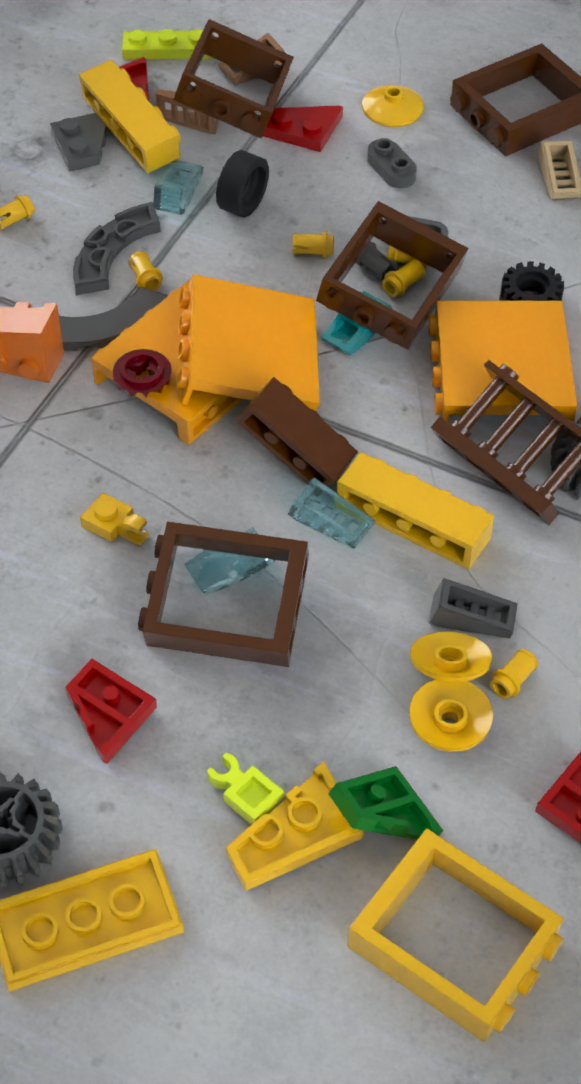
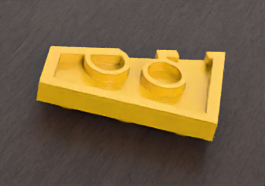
M324 761L313 770V775L301 786L298 787L296 785L285 795L283 802L269 814H263L226 847V856L245 892L363 838L364 830L353 829L329 796V792L336 784V781Z

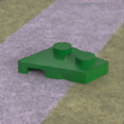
M397 766L338 782L329 792V796L353 829L418 840L426 828L438 836L443 832L441 826Z

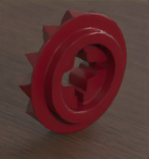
M149 349L133 350L122 355L116 361L113 367V380L116 381L119 391L127 390L131 397L137 393H142L147 398L149 392L154 391L161 394L163 385L170 384L171 364L163 354ZM148 368L149 375H144L142 379H137L136 375H141Z

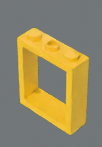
M426 828L349 927L347 947L485 1043L493 1030L501 1033L505 1025L507 1026L515 1012V1009L510 1005L520 993L526 997L539 978L540 973L535 969L544 958L550 962L554 958L564 941V938L559 935L564 918ZM433 864L536 932L485 1006L380 934Z

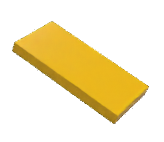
M157 849L0 899V963L9 992L184 933V926Z

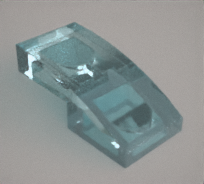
M254 527L245 532L258 534ZM204 550L184 565L204 595L245 580L276 560Z

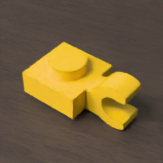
M102 493L80 516L83 528L110 542H113L120 535L134 545L141 546L149 537V533L142 530L146 526L147 520L134 514L133 507L105 493Z

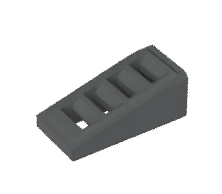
M443 578L434 594L428 623L443 628L511 638L518 603ZM463 606L469 607L468 611L463 610ZM479 609L485 610L484 616L478 615ZM495 612H501L500 622L493 620Z

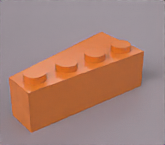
M17 302L14 307H0V372L24 377L28 380L50 383L64 355L57 303H45L43 308H32L29 302Z

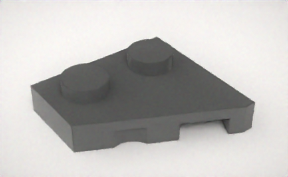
M96 113L50 123L52 135L69 172L100 165L102 148L106 142L107 126Z

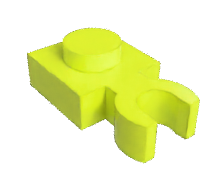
M225 753L222 756L223 765L230 770L229 772L219 774L211 767L207 769L209 783L217 789H227L223 793L224 802L251 825L263 814H269L284 800V790L254 766H251L243 773L239 769L238 760L229 753Z

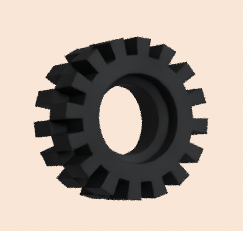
M528 261L526 267H524L522 262L517 263L516 269L511 266L508 268L507 273L503 275L499 301H562L564 281H561L562 276L560 273L555 274L553 267L550 266L546 270L544 263H539L538 267L534 266V261ZM522 291H534L541 295H529Z

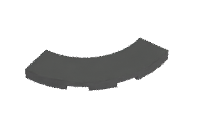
M153 202L140 204L115 214L114 220L104 226H97L84 240L82 250L76 256L74 262L73 280L76 295L109 289V270L117 255L134 241L161 232L160 222Z
M141 287L132 298L110 311L84 317L59 316L64 350L77 351V347L99 345V348L106 347L124 329L131 327L148 310L156 307L168 295Z

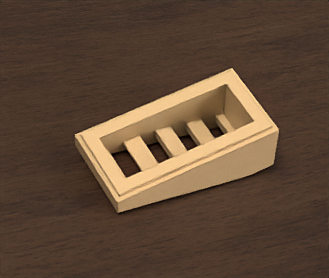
M573 140L541 142L537 156L550 198H581V178ZM552 160H563V162H552ZM554 169H566V171H554ZM568 177L569 180H556V178ZM557 186H571L572 188L558 189Z

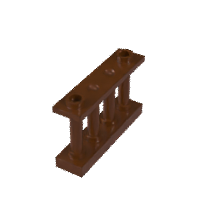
M488 359L484 367L493 379L488 387L459 421L454 420L450 424L442 417H439L430 428L439 440L550 525L559 514L552 503L555 499L553 495L581 463V428L518 382L519 376L510 367L503 363L498 367ZM505 389L519 398L521 401L486 442L481 441L477 445L468 438L471 435L469 430ZM535 410L549 422L513 464L509 462L505 467L496 460L498 457L497 451L530 412ZM560 431H563L578 442L542 485L537 484L535 488H532L523 481L527 477L524 473Z

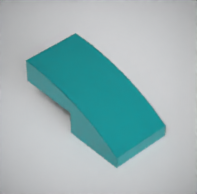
M364 290L362 291L366 296L392 309V306ZM338 313L321 336V339L351 356L376 333Z

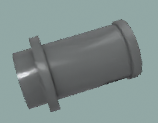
M370 241L356 261V264L359 266L365 265L379 276L381 280H384L385 274L395 271L397 265L396 262L390 260L377 250L376 244Z

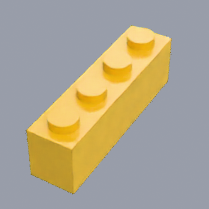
M110 59L79 74L83 99L147 174L180 158L179 143H181V136L174 125L170 126L166 122L161 110L157 106L153 107L144 91L140 87L136 88L125 69H120Z
M360 452L337 483V506L468 570L491 539L495 515L487 512L480 506L463 501L446 490L438 489L421 481L415 475L400 471L386 464L383 460L373 458L363 452Z

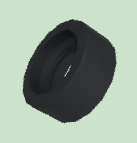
M238 150L229 157L222 168L216 188V202L220 209L243 218L248 217L257 209L264 196L269 179V165L266 159L243 150Z

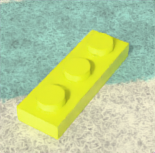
M203 30L123 31V60H137L142 57L146 59H190ZM205 54L203 59H213V57Z

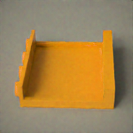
M192 274L188 288L182 287L178 303V307L184 309L178 325V334H182L183 339L180 341L177 359L183 361V366L180 367L177 378V387L182 388V404H188L193 390L252 400L275 377L282 384L288 386L293 394L306 406L317 411L320 404L315 299Z
M190 281L184 283L177 290H173L166 299L153 309L148 310L141 319L131 327L124 329L116 339L106 347L99 349L91 358L94 383L99 385L107 377L114 381V364L122 355L130 351L149 349L163 354L171 364L170 384L163 385L161 394L152 391L149 392L147 398L142 393H137L135 396L176 422L178 438L188 445L192 444L242 400L241 398L193 390L188 404H182V388L177 387L179 369L183 366V361H179L177 355L180 341L183 339V335L178 334V325L184 309L179 308L178 303L182 287L188 288ZM148 368L141 375H136L137 379H142L144 375H149Z
M436 301L435 315H429L428 321L429 336H435V340H431L430 360L431 362H437V366H433L432 387L439 388V393L434 395L435 415H441L448 422L449 415L465 414L493 381L484 367V364L489 359L498 367L502 363L510 367L519 376L518 382L574 422L577 399L563 301ZM505 389L483 415H509L521 400ZM532 410L529 415L540 414L537 413L535 410Z

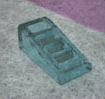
M174 160L154 186L153 204L155 209L179 215L184 214L202 177L204 167Z
M313 478L294 500L288 513L296 521L352 549L356 548L376 522L316 478ZM313 502V503L317 504V505H318L317 508H315L313 505H311V503ZM325 509L331 511L329 516L323 513ZM338 516L345 518L341 524L335 522ZM352 522L359 525L353 534L347 530Z

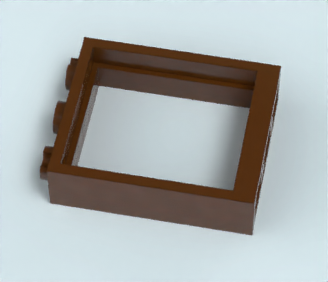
M208 19L184 69L173 100L262 139L294 57ZM213 33H217L219 36L215 37ZM206 54L273 84L265 105L263 106L195 76L204 55ZM275 61H280L281 65L276 64ZM255 111L261 112V115L256 114Z
M541 43L454 79L450 105L474 129L478 130L491 145L493 144L504 156H508L581 124V76ZM533 76L560 99L561 102L511 123L486 101L483 96Z
M378 201L322 278L316 301L408 350L427 322L429 315L436 308V301L441 300L460 271L469 248ZM373 237L442 272L439 280L413 319L342 283Z
M167 521L164 535H158L155 543V558H159L156 571L151 570L147 579L146 592L151 594L148 608H141L138 620V630L143 632L147 646L289 667L309 560L308 542ZM177 546L288 562L274 638L267 639L161 623Z

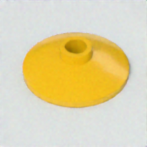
M383 85L370 90L364 96L362 109L368 119L379 125L400 127L418 120L423 113L424 103L421 96L408 87Z
M435 632L427 634L413 643L410 649V660L419 672L428 677L441 681L462 682L473 680L485 674L491 667L492 653L484 642L473 636L459 632Z
M434 679L421 686L414 694L410 703L409 719L416 735L429 746L442 751L459 752L477 746L486 738L493 722V709L486 694L469 681L449 682ZM453 719L456 721V723L450 724L444 722L443 720Z

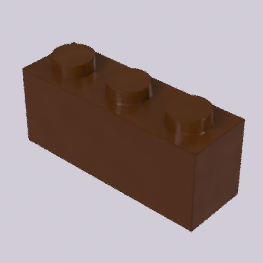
M275 377L255 395L235 420L319 495L337 481L358 453L344 436L333 430L321 419L316 411L306 406L293 394L288 386L282 384Z

